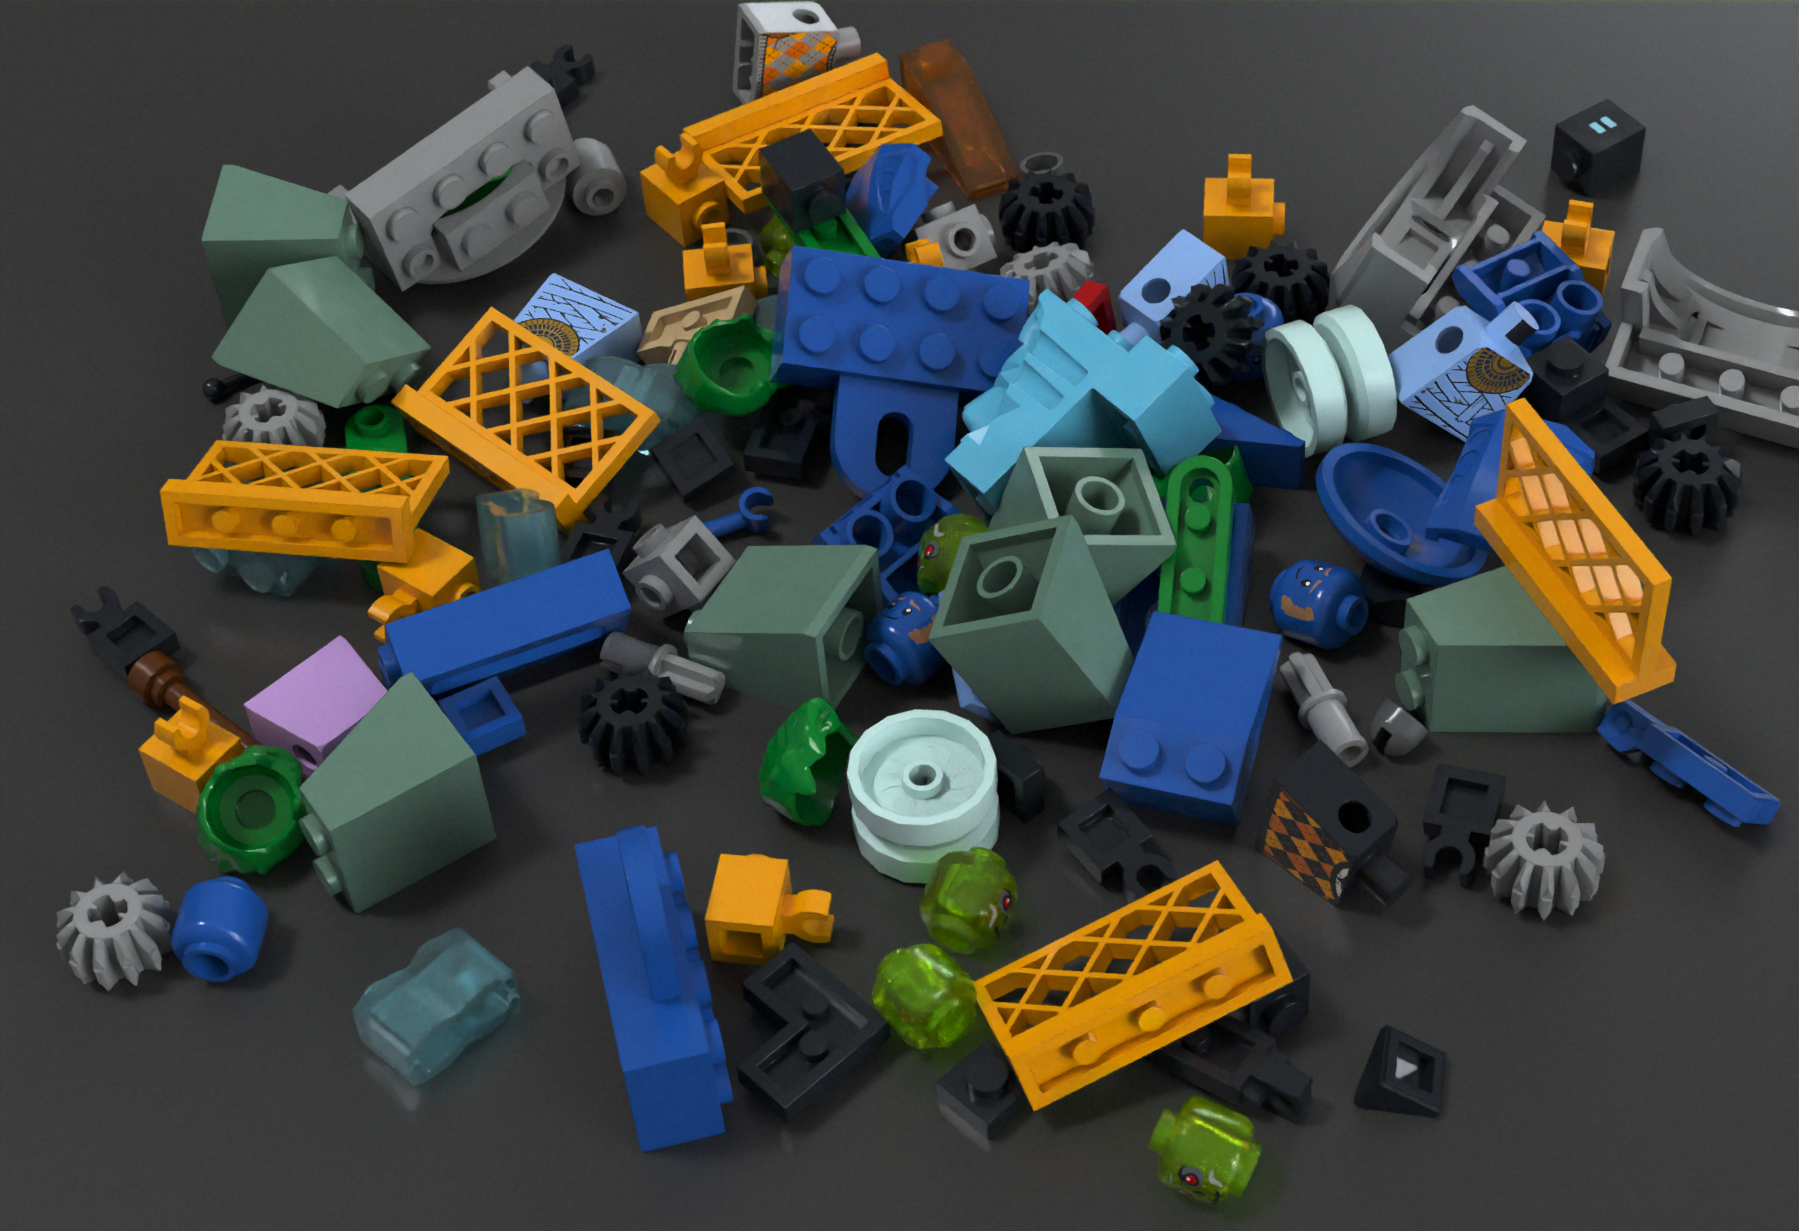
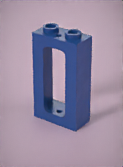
M608 548L385 624L386 645L377 647L380 658L378 665L387 691L400 677L413 672L433 700L437 701L495 676L500 679L604 643L613 631L625 632L631 606Z

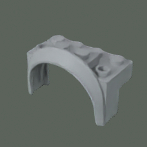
M529 66L513 77L504 70L488 81L490 93L350 191L344 186L339 185L327 193L347 200L353 223L360 224L363 229V254L402 292L415 283H455L494 271L529 249L545 233L555 219L564 198L566 176L579 167L581 162L555 89ZM515 165L505 180L485 198L462 211L442 217L447 210L458 207L468 195L492 178L503 175L511 166ZM433 228L438 233L446 256H440L431 235Z
M1474 105L1463 108L1410 167L1365 223L1332 271L1335 303L1340 307L1352 304L1362 309L1374 324L1387 355L1453 308L1466 306L1471 309L1470 305L1459 295L1452 280V275L1457 266L1465 263L1470 267L1529 241L1532 234L1537 231L1546 215L1498 184L1527 140ZM1419 216L1429 229L1437 233L1446 234L1450 242L1443 241L1416 223L1412 217ZM1450 253V259L1447 261V263L1445 264L1439 275L1436 277L1428 291L1422 294Z
M1662 228L1643 229L1621 286L1622 322L1605 364L1609 369L1606 396L1656 410L1708 396L1719 410L1718 427L1799 449V311L1760 303L1707 282L1689 271L1675 259L1669 250ZM1692 316L1697 320L1689 341H1683L1682 338Z

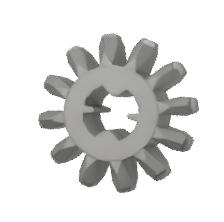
M1052 242L1048 246L1041 248L1034 245L1032 251L1017 253L1013 256V262L1006 263L1000 268L1001 276L1030 280L1027 320L1038 305V296L1046 288L1067 303L1086 281L1096 282L1098 280L1094 263L1090 262L1087 251L1080 250L1078 245L1074 243L1060 246L1058 242Z
M262 383L260 392L255 394L241 392L240 403L225 408L226 419L225 424L222 425L224 430L222 436L225 441L323 447L324 438L326 437L324 416L322 411L318 409L317 403L308 397L280 387L268 389ZM292 467V468L283 470V472H287V471H290V470H292V469H294V468H299V467Z
M1545 800L1535 813L1517 804L1513 813L1510 814V820L1497 819L1496 825L1491 830L1489 847L1485 848L1484 867L1486 868V875L1491 877L1494 897H1511V904L1515 914L1530 906L1537 908L1544 921L1551 913V909L1556 907L1572 917L1575 909L1579 907V901H1592L1593 895L1598 890L1599 874L1603 873L1605 853L1603 852V845L1597 843L1598 835L1595 832V823H1577L1573 807L1561 814L1551 812Z
M123 871L113 883L106 884L95 876L92 890L87 893L71 891V907L56 912L59 933L56 935L58 939L56 943L63 961L68 962L75 976L80 978L83 984L98 980V983L109 992L119 979L126 978L137 987L139 973L144 969L161 971V954L173 950L170 938L174 928V914L169 902L164 901L163 896L159 895L157 888L151 884L148 878L134 883L133 879H130Z

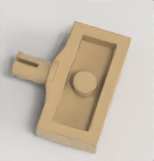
M744 285L655 311L650 318L636 353L648 368L667 364L663 369V375L668 381L675 383L673 375L677 372L676 365L694 333L700 328L710 325L715 319L721 321L738 318L742 313L752 316L758 301Z

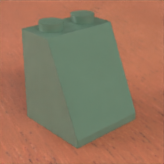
M236 165L222 166L201 243L226 326L233 324L267 269L337 256L375 292L373 270L371 267H364L362 259L364 253L363 229L360 224L353 223L347 200Z
M330 256L268 268L211 358L220 366L332 407L341 408L360 402L370 403L379 397L394 393L398 394L405 384L412 388L423 374V369L420 366L432 350V347L337 256Z
M1023 447L986 531L1072 515L1080 526L1112 607L1167 560L1177 547L1142 449Z
M1066 515L962 537L928 637L932 645L1011 734L1114 718L1135 660L1075 518L1072 515Z
M868 545L748 546L734 566L717 583L715 592L702 610L694 611L688 619L684 630V643L688 648L689 660L722 672L726 678L725 687L788 710H798L803 701L816 697L825 699L835 710L867 663L863 653L866 646L864 639L865 627L883 609L878 549Z
M1506 566L1406 599L1404 629L1399 631V644L1402 651L1401 670L1395 676V685L1404 707L1409 711L1415 709L1429 732L1592 733L1597 731L1605 718L1608 697Z
M413 672L400 677L299 787L307 812L306 816L299 819V824L313 851L318 856L321 855V857L312 861L316 874L327 893L332 897L341 892L356 914L497 838L476 754Z

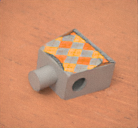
M812 1L738 4L732 90L742 105L831 71L835 69L836 62L859 58L861 43L858 32L853 26L837 29L821 6Z

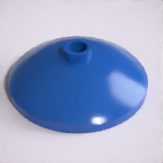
M1346 443L1336 446L1329 451L1320 463L1316 473V486L1320 503L1327 519L1348 547L1375 569L1416 585L1444 587L1475 576L1485 564L1487 551L1439 538L1438 542L1425 539L1429 517L1446 482L1420 463L1396 451L1368 443Z

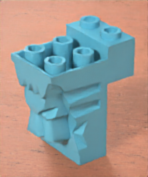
M1046 288L1038 296V305L1024 324L1018 337L1022 346L1006 360L994 382V386L964 406L962 418L970 433L960 440L961 443L944 461L984 520L989 524L1023 447L1142 449L1148 466L1162 478H1165L1172 466L1179 464L1189 457L1197 456L1222 431L1210 409L1215 404L1213 397L1194 378L1199 372L1195 363L1177 346L1171 345L1166 350L1148 335L1143 337L1134 347L1116 330H1112L1106 335L1096 327L1098 325L1097 320L1082 303L1075 298H1071L1065 303Z

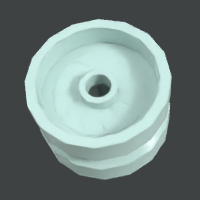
M1350 304L1321 313L1315 317L1313 326L1300 319L1271 328L1265 332L1261 345L1264 349L1261 351L1262 370L1271 407L1281 429H1285L1294 436L1306 441L1305 458L1330 451L1336 446L1342 445L1345 436L1355 442H1359L1393 429L1397 417V394L1393 371L1384 344L1374 324L1362 309Z
M914 709L887 716L862 734L850 751L847 780L849 796L852 802L853 831L861 855L879 872L902 882L935 884L961 877L986 859L997 842L1000 823L999 796L996 791L998 782L997 761L988 737L971 721L946 711Z

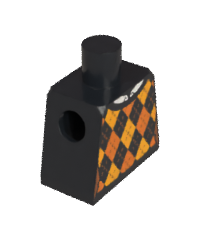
M1319 740L1274 778L1254 847L1332 905H1342L1363 887L1385 907H1390L1407 891L1414 879V876L1388 854L1399 825L1396 815L1323 741Z

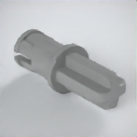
M613 631L606 638L600 653V659L603 660L600 666L603 670L618 674L621 667L629 676H637L644 668L648 667L652 675L655 676V679L670 676L672 683L676 686L677 693L709 705L718 702L725 686L726 678L722 672L679 657L675 646L670 644H663L659 647L637 640V638L626 635L623 632Z
M1298 651L1289 655V661L1280 666V675L1300 708L1298 710V720L1304 728L1312 729L1317 740L1323 741L1349 768L1358 764L1365 758L1369 748L1364 737H1361L1346 711L1348 708L1346 696L1342 691L1333 689L1313 654L1302 655Z

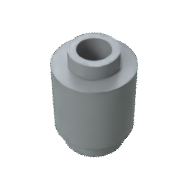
M580 138L573 141L581 165L566 176V186L575 205L583 213L593 216L605 215L614 211L626 197L627 183L611 150L604 143L592 138Z

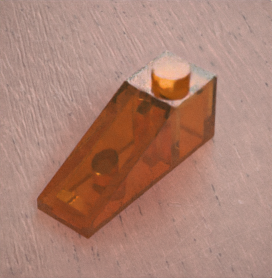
M946 39L937 43H929L921 48L899 54L902 88L941 120L943 135L928 141V143L966 198L970 201L1009 188L1010 180H1019V174L973 71L951 40Z

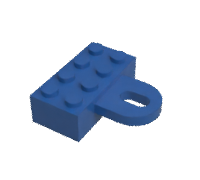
M793 245L780 266L769 382L834 390L830 435L831 458L840 479L860 498L864 499L889 478V476L884 475L878 469L875 462L879 421L885 418L897 419L905 425L908 431L906 466L914 475L924 478L935 489L949 470L944 459L954 450L958 408H964L972 400L991 389L1006 360L1022 346L1018 337L1027 321L1030 280Z
M644 824L615 830V836L574 845L641 1153L726 1133L720 1104L734 1101L725 1064L726 1057L721 1033L711 1006L712 999L707 975L697 948L698 940L690 905H687L685 894L681 893L685 892L677 851L663 853L657 826L645 828Z

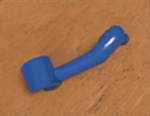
M763 487L749 488L740 497L739 511L703 522V524L715 538L744 527L750 532L762 533L770 527L769 517L763 514H752L749 510L755 506L769 507L774 505L773 495L768 489Z

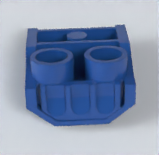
M915 143L882 144L854 175L846 193L847 209L880 257L884 259L905 239L926 208L928 201L938 189V186L926 177L927 167L932 158Z
M1542 230L1533 233L1529 241L1470 267L1465 263L1455 268L1452 275V280L1459 295L1470 305L1472 311L1489 322L1495 319L1514 301L1522 305L1533 316L1539 329L1519 346L1525 359L1566 336H1569L1588 353H1591L1605 341L1613 325L1601 311L1603 307L1601 294L1593 286L1586 283L1581 268Z
M1506 409L1472 420L1468 438L1457 465L1432 509L1426 526L1425 539L1438 542L1439 538L1496 554L1474 525V514L1476 505L1496 498ZM1542 419L1587 475L1591 477L1594 470L1595 452L1566 425Z
M904 465L837 521L816 536L811 543L813 545H868L877 548L884 608L895 597L906 591L918 592L928 598L931 595L938 596L939 592L945 590L962 537L978 533L954 504L935 493L928 481L918 475H914ZM936 524H938V532L945 533L941 537L934 535ZM932 527V529L929 530V533H928V531H927V532H925V534L923 535L924 531H926L927 529H929V528ZM930 541L938 542V556L929 560L923 558L927 544ZM922 543L920 567L924 566V568L920 569L917 576L918 554L920 553V544Z

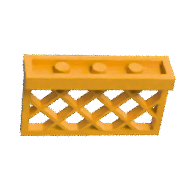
M879 53L871 54L683 128V133L686 132L701 145L703 151L701 161L724 179L726 196L745 215L769 205L762 194L761 186L751 191L745 189L748 183L761 184L759 149L797 133L811 129L822 143H830L829 147L826 148L844 169V175L860 169L882 144L915 143L920 145L943 135L941 120L890 78L887 60ZM858 123L879 124L878 127H857ZM895 124L912 125L907 128H893ZM846 144H865L858 148H845Z
M490 307L418 391L405 384L391 400L393 406L415 432L567 536L570 535L576 521L591 523L583 512L661 422L653 410L493 307ZM498 330L509 336L508 353L482 358V348ZM542 360L549 362V379L522 385V365ZM509 368L510 388L483 394V374ZM561 370L565 372L567 375H562ZM470 377V397L449 402L440 398L453 381ZM584 386L590 389L589 406L563 411L562 391ZM550 394V415L523 420V400ZM602 397L608 401L602 403ZM510 404V424L488 429L484 428V409ZM625 413L636 418L622 435L604 439L603 418ZM591 421V442L564 448L563 427ZM551 430V451L530 456L524 454L523 436ZM511 439V445L505 441ZM592 458V471L576 489L565 482L564 464ZM552 467V473L545 468Z
M1521 398L1507 403L1496 498L1475 506L1474 525L1613 705L1674 682L1677 663L1661 645L1672 577L1525 398ZM1640 581L1644 584V589H1642Z
M216 440L186 480L168 479L160 489L168 545L408 563L415 551L413 530L450 473L448 456ZM226 462L241 463L228 468L223 467ZM292 467H299V468H296V469H293V470H290V471H287V472H283V470H286V469H289V468H292ZM356 471L355 473L343 477L341 476V474ZM409 475L415 476V477H412V478H409V479H406V480H402V481L400 480V478H403V477H406V476H409ZM260 477H265L264 479L252 483L242 484ZM319 481L324 482L308 488H301L303 486L310 485ZM378 485L383 486L381 488L371 490L365 493L360 492Z
M1216 860L968 985L1016 1074L1033 1110L1036 1111L1292 982L1293 979L1271 925L1262 913H1255L1220 862ZM1215 889L1218 890L1209 908L1187 907L1191 901ZM1143 925L1154 926L1146 940L1125 939L1129 932ZM1175 927L1198 928L1190 942L1168 941ZM1219 929H1225V931L1217 934ZM1081 956L1091 957L1083 971L1062 970L1065 964ZM1113 958L1134 960L1126 974L1105 973ZM1156 961H1163L1154 966ZM1017 988H1028L1019 1003L993 1002V1000ZM1050 990L1071 991L1062 1006L1041 1005ZM1092 993H1100V994H1098V995H1096V996L1090 998L1091 995H1092ZM1029 1025H1036V1026H1034V1027H1032V1028L1026 1030Z

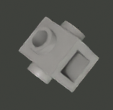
M950 201L922 213L921 218L924 225L909 231L905 239L900 243L905 258L909 262L905 244L926 237L929 238L930 243L937 241L942 254L943 267L982 273L979 265L997 257L993 248L995 245L993 228L988 219L983 214H979L975 204L956 211L953 202Z
M694 515L667 529L660 523L646 532L633 547L638 556L622 574L635 587L639 599L647 607L657 611L664 619L685 609H688L690 613L702 609L715 592L717 583L737 561L698 517Z

